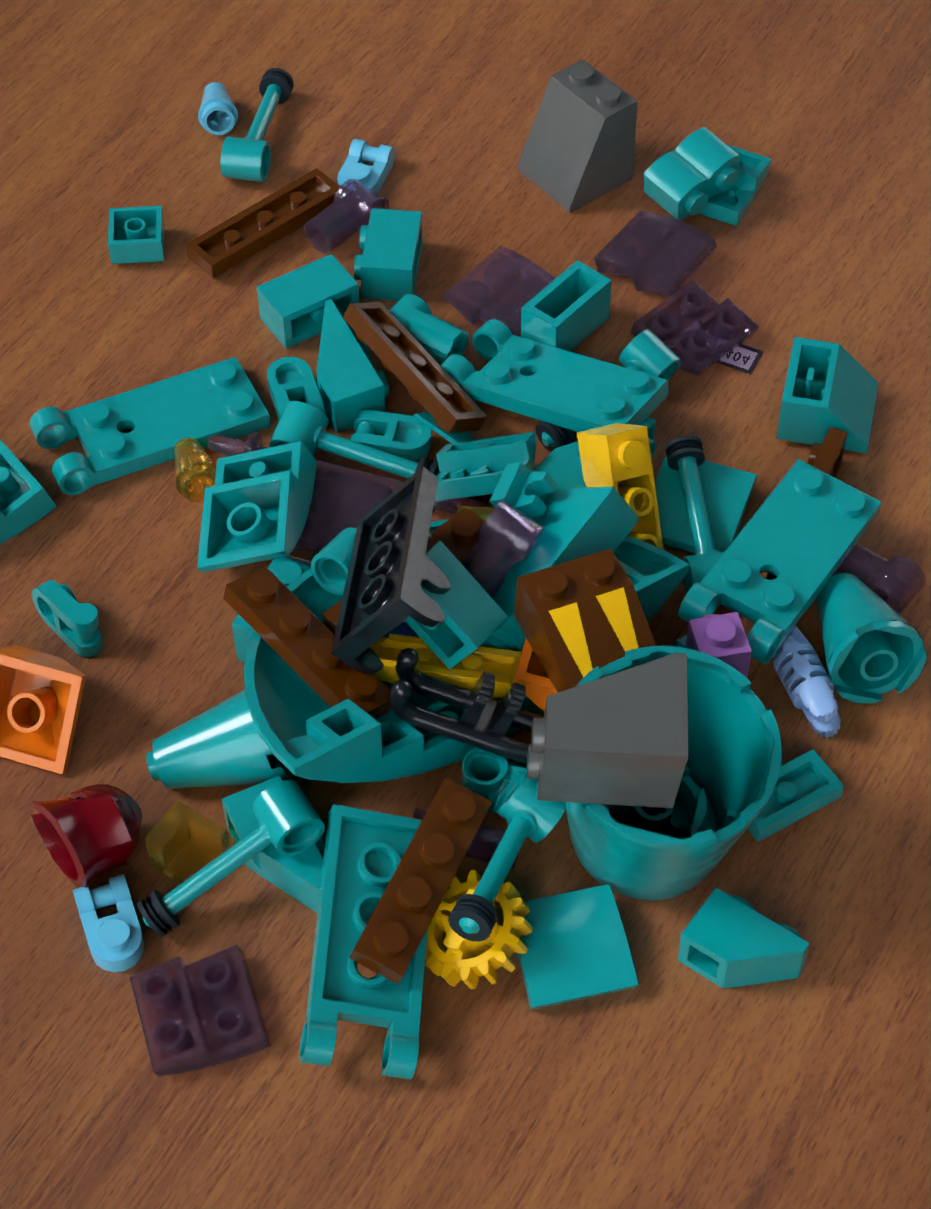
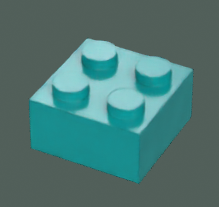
M162 205L109 208L108 248L111 264L164 261L165 224Z

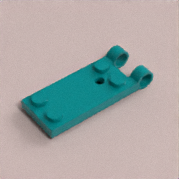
M490 319L485 322L472 336V344L477 353L483 358L490 360L480 371H476L466 358L457 354L449 356L440 365L473 400L576 432L615 423L641 425L669 395L667 379L512 335L509 328L496 319Z
M232 357L64 412L57 407L40 409L31 417L29 426L38 445L45 449H54L62 446L69 440L78 438L87 457L77 452L67 453L59 457L52 466V474L60 490L67 495H77L92 486L269 428L270 415L236 357ZM124 429H134L129 433L120 432Z
M798 459L700 583H695L689 589L680 605L678 617L689 623V620L714 614L720 604L734 612H738L739 615L755 623L747 636L752 650L751 657L766 665L877 517L882 502ZM760 573H771L775 575L777 578L773 580L764 579L760 575Z
M336 804L332 805L328 813L306 1019L299 1048L300 1063L330 1066L336 1043L337 1020L387 1028L381 1057V1074L395 1078L412 1079L419 1054V1028L428 929L398 985L377 973L372 978L363 977L358 972V963L349 957L422 820Z

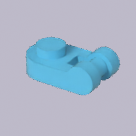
M353 139L349 155L337 177V184L343 188L345 201L361 204L369 202L377 196L394 163L395 148L393 146L381 144L378 148L369 146L365 140ZM369 162L374 164L373 166L365 165L364 163Z
M124 874L109 878V884L89 890L87 885L86 887L72 890L91 956L97 966L110 972L126 971L135 966L142 958L145 950L141 927ZM116 904L118 913L100 919L97 918L95 910Z

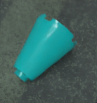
M850 573L833 575L816 597L828 676L836 691L842 698L851 702L874 704L884 701L881 694L895 688L898 694L908 689L920 676L927 660L921 635L857 576Z
M245 690L154 739L152 743L153 751L146 753L147 765L152 779L155 782L161 780L167 789L255 785L280 776L282 781L291 780L294 777V774L284 768L285 765L275 757L261 738L251 718Z

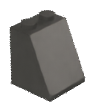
M584 59L551 76L518 162V171L569 213L631 180L633 177L638 101Z
M674 653L547 696L544 718H533L531 744L528 746L527 779H537V800L673 808L688 760L687 654Z

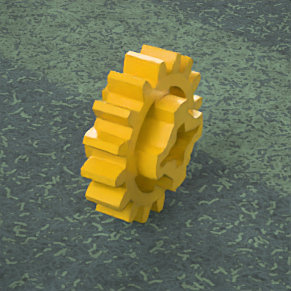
M470 870L467 882L461 883L454 876L450 889L444 895L428 927L425 960H427L425 965L437 977L441 975L450 986L455 987L462 980L470 989H476L480 976H485L493 985L497 983L496 970L502 966L510 972L516 969L510 959L513 953H527L528 948L519 938L533 931V927L524 918L530 912V909L523 899L519 897L520 893L509 881L503 883L493 902L498 913V919L489 937L484 941L475 942L464 939L453 931L449 924V915L460 896L474 893L482 877L476 870ZM500 906H501V908H502L503 915H502L501 912L498 910ZM502 916L504 917L503 926L499 925ZM446 932V937L443 941V933Z

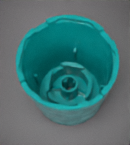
M649 646L626 651L625 657L615 660L600 669L596 666L577 685L579 686L674 653L687 654L688 760L673 808L565 802L571 844L581 865L601 885L609 884L613 892L639 900L673 898L692 890L704 881L762 812L774 791L781 768L782 744L776 719L772 710L767 711L761 700L750 689L752 683L743 674L722 660L709 654L683 647Z

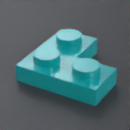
M812 749L781 766L776 786L768 803L747 829L757 842H760L841 798L844 784Z

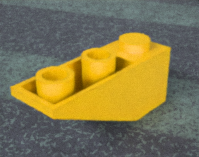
M615 423L577 432L582 473L586 487H614L639 517L636 525L627 536L642 540L664 550L647 426Z

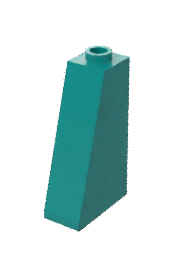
M614 487L555 489L554 492L548 493L544 504L547 506L544 515L537 517L532 530L517 533L486 589V592L508 617L480 646L522 652L526 637L514 618L517 577L609 548L614 553L639 519Z

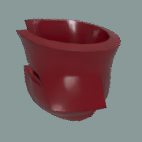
M96 784L70 793L72 798L64 797L51 801H32L35 809L41 812L31 815L41 838L58 868L78 888L86 887L95 877L111 867L127 865L126 859L132 855L138 845L139 829L142 820L141 808L126 792L108 784Z

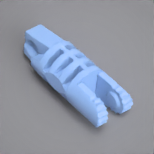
M795 625L773 656V667L795 708L803 711L815 733L820 734L821 737L833 738L834 734H838L837 731L840 729L841 723L837 709H839L837 700H835L833 695L835 686L813 646Z

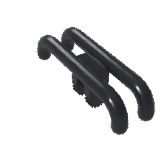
M406 648L399 653L395 666L399 680L392 685L389 694V704L394 714L402 721L414 727L527 765L529 744L505 736L510 726L532 733L533 718H544V715L521 708L525 698L526 686L513 683L503 698L498 700L492 698L495 689V675L483 672L473 689L469 690L420 672L416 668L419 656L414 649ZM412 691L463 709L461 720L414 704L410 700Z

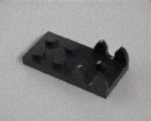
M425 467L418 470L358 521L331 654L363 674L374 675L384 667V664L370 646L375 642L383 643L389 638V631L403 623L407 617L410 616L417 622L430 627H436L446 619L445 614L436 601L429 597L422 589L424 587L430 593L442 595L451 589L450 583L442 570L426 556V549L431 540V533L429 531L432 514L437 505L435 495L438 477Z

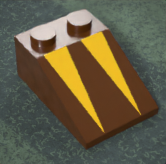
M611 548L517 577L514 618L558 693L576 687L596 666L600 669L615 660L625 657L626 651L657 646L633 583Z

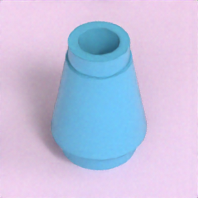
M218 82L210 83L205 87L198 112L200 125L213 135L227 134L238 121V111L226 87Z

